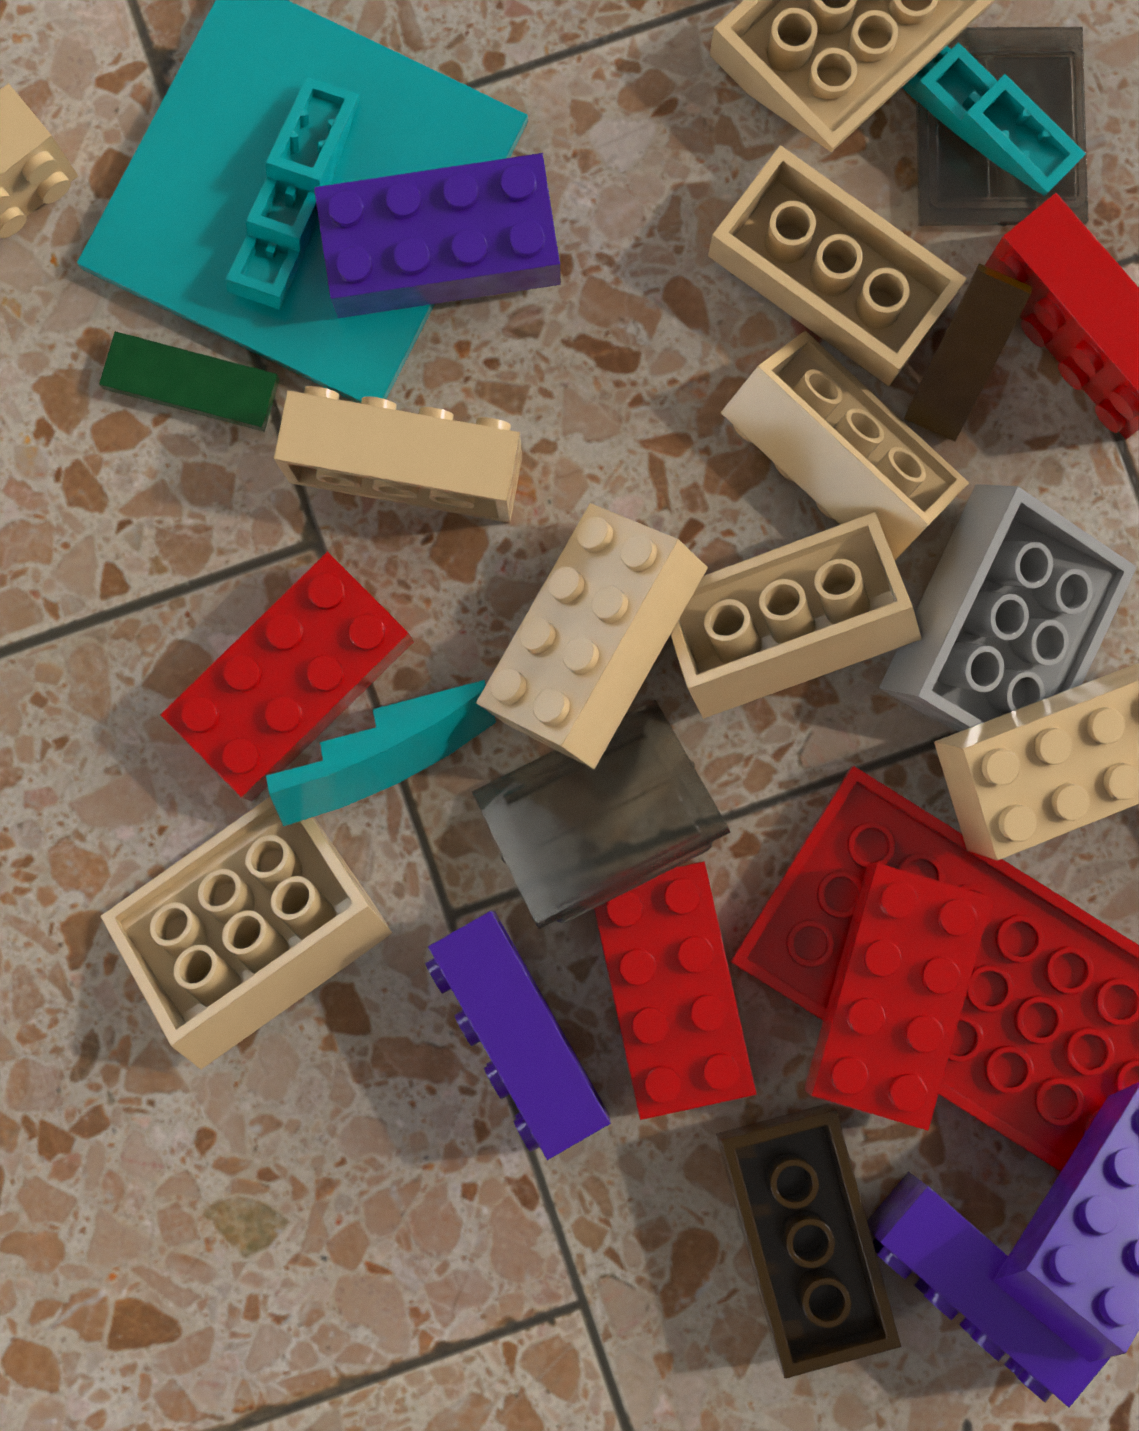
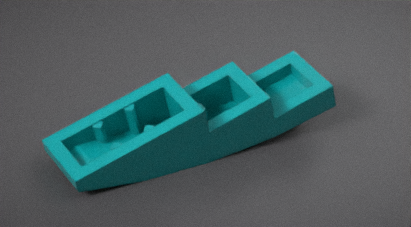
M959 42L952 49L946 46L902 87L913 99L956 135L1000 168L1043 196L1086 155L1006 74L997 81Z
M306 76L267 158L266 178L246 219V236L225 279L226 291L228 293L279 310L281 309L318 220L314 187L331 185L359 104V93Z
M485 680L372 709L376 727L320 742L323 761L266 775L269 795L283 826L343 808L394 786L449 756L495 724V716L476 704L486 686Z

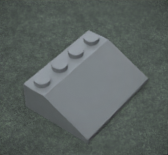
M976 484L915 611L922 639L897 649L879 689L916 711L960 732L1080 686L1088 673L1137 567L1020 487Z

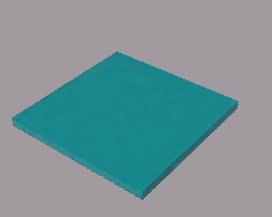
M215 0L77 264L82 270L326 389L333 390L355 403H361L362 398L367 396L387 399L435 304L338 318L330 299L319 218L280 310L226 291L225 279L246 236L247 216L266 178L267 158L307 76L359 93V104L331 185L510 158L528 124V115L289 0Z

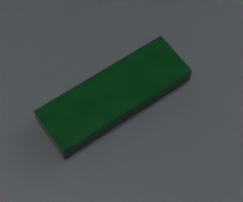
M115 331L99 385L102 389L265 432L280 378L276 373Z

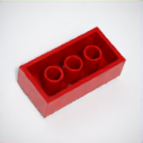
M1055 193L1001 238L984 266L1032 287L1031 295L1019 316L1022 319L1021 327L1024 333L1036 346H1045L1059 362L1058 370L1064 380L1074 389H1082L1095 403V413L1102 424L1114 433L1120 432L1127 440L1139 430V287L1061 197Z
M327 551L178 696L160 716L241 798L252 802L268 786L266 775L284 771L414 641L397 620Z
M705 861L589 886L640 1120L757 1095Z
M880 863L867 865L804 1091L820 1099L929 1131L993 897Z

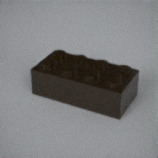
M827 1103L716 1133L777 1363L784 1378L787 1379L902 1347L837 1110Z

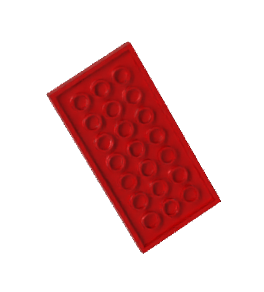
M854 765L851 766L729 962L823 1021L868 864L880 863L993 897L938 1095L1061 1172L1108 1096L1139 1082V945L1005 860L1000 859L997 861L967 851L962 833Z

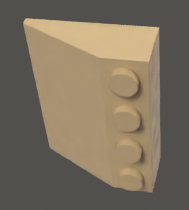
M743 0L714 27L710 56L748 95L832 152L991 6L995 0Z
M271 797L264 800L100 916L168 1042L175 1050L201 1070L393 934L365 889L316 819L311 817L283 826Z

